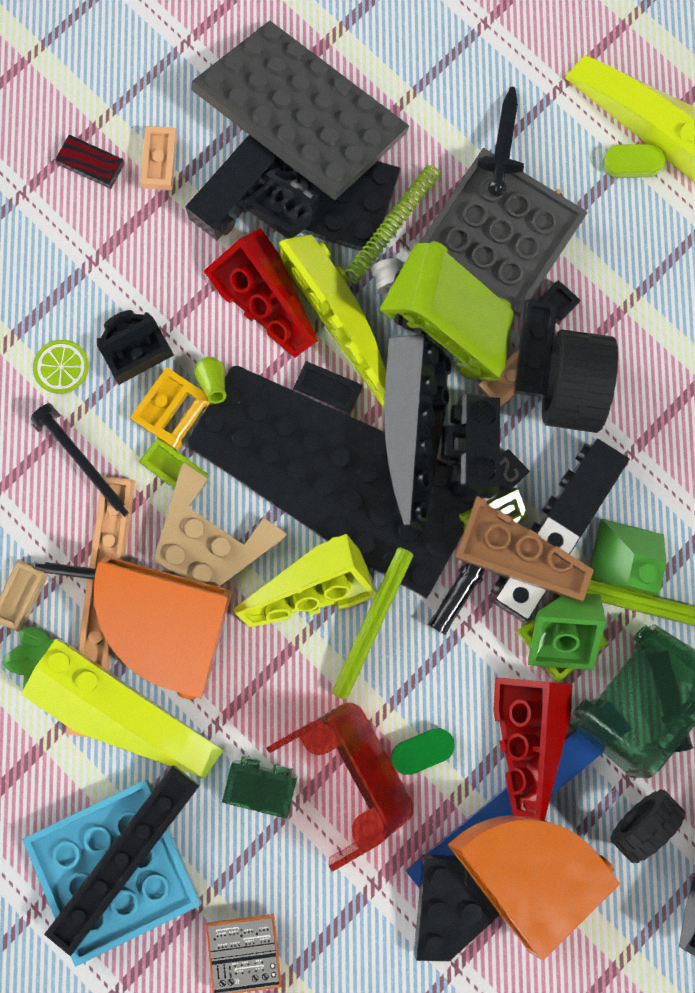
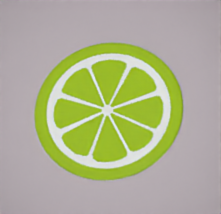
M55 340L47 343L38 351L33 362V373L38 384L43 389L56 394H64L77 389L86 379L89 370V362L85 351L78 344L69 340Z

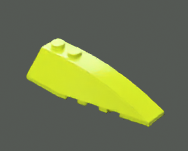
M584 55L566 75L565 79L646 144L660 147L665 153L666 160L695 182V107L609 65Z
M313 235L282 240L279 242L281 259L288 275L384 409L386 370L366 317L347 284L349 280L344 270L340 266L335 268L329 259L331 254L322 241L318 243Z
M62 639L54 640L36 665L21 693L22 696L77 733L171 767L175 765L182 771L204 779L224 751Z

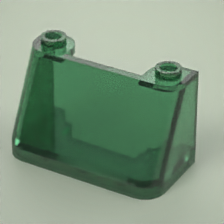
M656 624L649 627L644 625L635 634L633 640L636 641L634 645L636 651L598 698H594L590 702L584 699L573 712L576 718L571 723L576 730L631 778H651L665 765L695 726V649Z

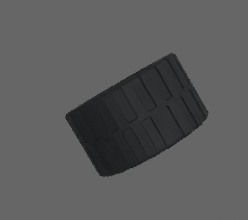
M564 329L557 332L552 347L547 395L545 398H542V420L545 426L598 433L602 430L610 412L618 372V344L613 336Z

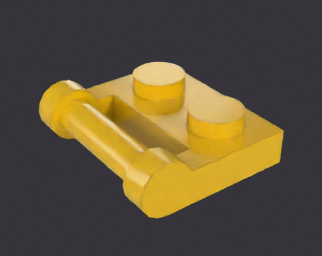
M166 367L133 412L130 419L178 451L183 444L181 440L210 402L204 391ZM190 395L195 401L170 434L164 428L186 397Z

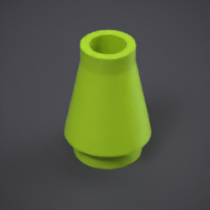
M215 357L202 358L196 364L194 376L205 392L208 401L212 404L221 403L226 399L225 367Z

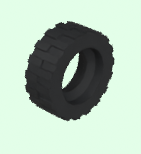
M665 790L654 791L624 815L612 832L611 842L631 863H639L655 854L675 835L685 819L684 814L686 812Z

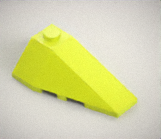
M345 534L340 537H334L328 542L313 548L236 606L234 612L249 627L288 620L291 617V613L309 612V615L320 613L319 608L338 604L339 609L352 607L375 598L378 590L359 548Z

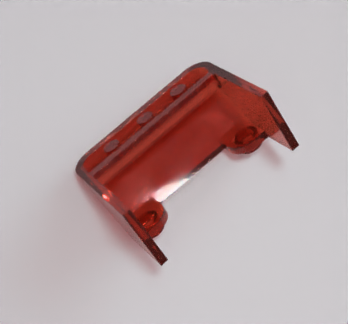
M342 703L266 747L270 754L300 737L304 747L315 755H324L337 748L369 809L358 815L353 821L352 836L355 842L329 857L328 866L331 872L380 845L407 823L413 815L414 806L409 794L365 713L355 703Z

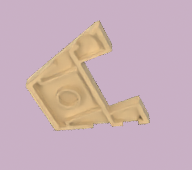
M183 463L153 560L169 571L175 572L174 574L177 576L220 587L283 540L287 533L263 518L244 545L190 508L208 482V479Z

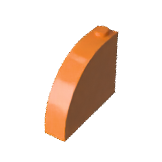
M109 556L98 561L94 579L95 610L102 633L114 653L127 667L143 679L157 686L176 691L178 696L185 699L202 698L208 686L233 591Z
M513 815L495 817L473 825L448 844L526 950L543 961L620 885L613 875L614 867L605 857L598 855L586 841L572 831L547 821Z

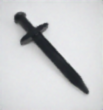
M513 86L510 87L502 104L494 157L479 158L477 162L479 168L493 172L492 181L488 184V191L495 197L502 196L506 191L507 187L504 183L506 173H518L524 170V163L510 159L518 106L516 89Z

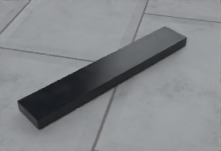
M173 765L44 935L71 956L200 785L177 766Z

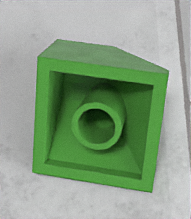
M600 519L590 568L594 569L591 580L651 596L660 594L666 566L664 534Z
M586 593L582 603L561 596L539 610L532 636L528 665L594 670L606 623L601 595Z

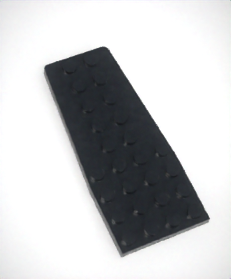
M233 366L225 377L226 399L221 403H210L188 439L190 448L327 542L334 537L347 534L359 548L366 565L384 576L399 547L412 552L413 558L400 585L427 599L465 531L463 528L465 524L460 520L459 514L472 509L476 497L454 495L453 483L449 482L450 466L437 459L424 532H417L405 526L393 489L384 431L245 368Z

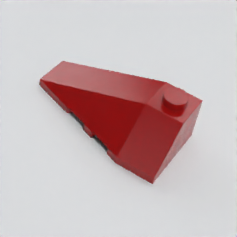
M261 228L241 237L204 270V273L221 297L229 303L234 302L243 309L246 318L250 321L256 320L266 329L267 335L294 358L318 342L278 251Z
M496 677L493 711L495 721L500 723L503 740L499 741L501 752H505L508 771L505 777L513 816L545 821L571 718L572 684Z

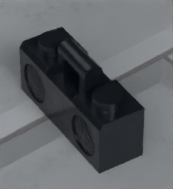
M464 394L460 397L457 404H453L451 408L450 423L454 424V426L446 425L442 427L441 458L456 461L451 464L449 469V482L453 483L454 495L491 498L500 488V398ZM454 437L458 438V450H454Z

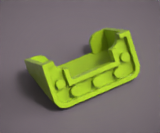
M436 241L416 243L379 310L390 319H394L396 314L403 315L408 320L407 325L410 328H421L457 357L455 364L458 365L456 371L466 379L499 381L506 366L514 312L510 308L511 304L507 300L497 297L447 253L448 249L443 244Z

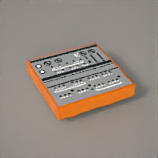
M274 914L207 922L206 931L213 993H243L282 987Z

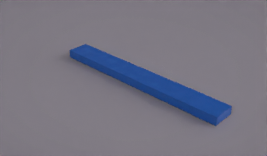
M610 702L606 703L565 738L551 796L632 729ZM507 786L425 854L456 856L448 844L463 831L491 818L512 815ZM422 857L406 869L407 874L418 888H420Z

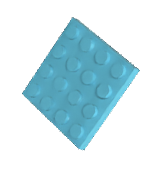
M148 778L22 839L55 919L153 792ZM169 828L71 955L75 967L201 905L200 897Z

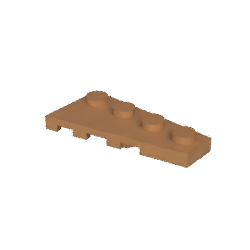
M478 496L476 497L455 557L457 560L581 603L585 599L594 569L564 550L545 541L534 531L528 530L512 520V517L504 512L493 508Z

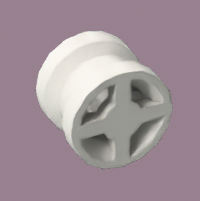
M385 259L375 263L370 268L372 276L377 278V284L375 285L377 293H389L394 284L396 273L402 268L400 259Z

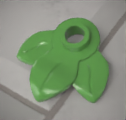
M36 627L20 630L19 637L22 645L9 651L3 660V666L7 670L18 675H24L23 689L36 665L55 640L50 639L44 630Z

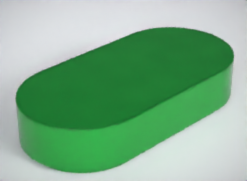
M441 728L425 731L398 743L393 748L391 753L392 765L403 775L418 773L449 759L454 752V739L449 732Z

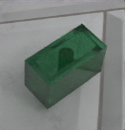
M241 756L240 761L234 760L230 767L222 803L288 819L298 780V775L292 774L293 768L274 764L273 769L260 766L261 760L247 756Z

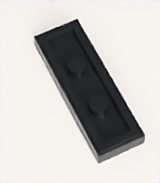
M534 300L525 301L513 391L515 394L545 398L547 395L558 304Z

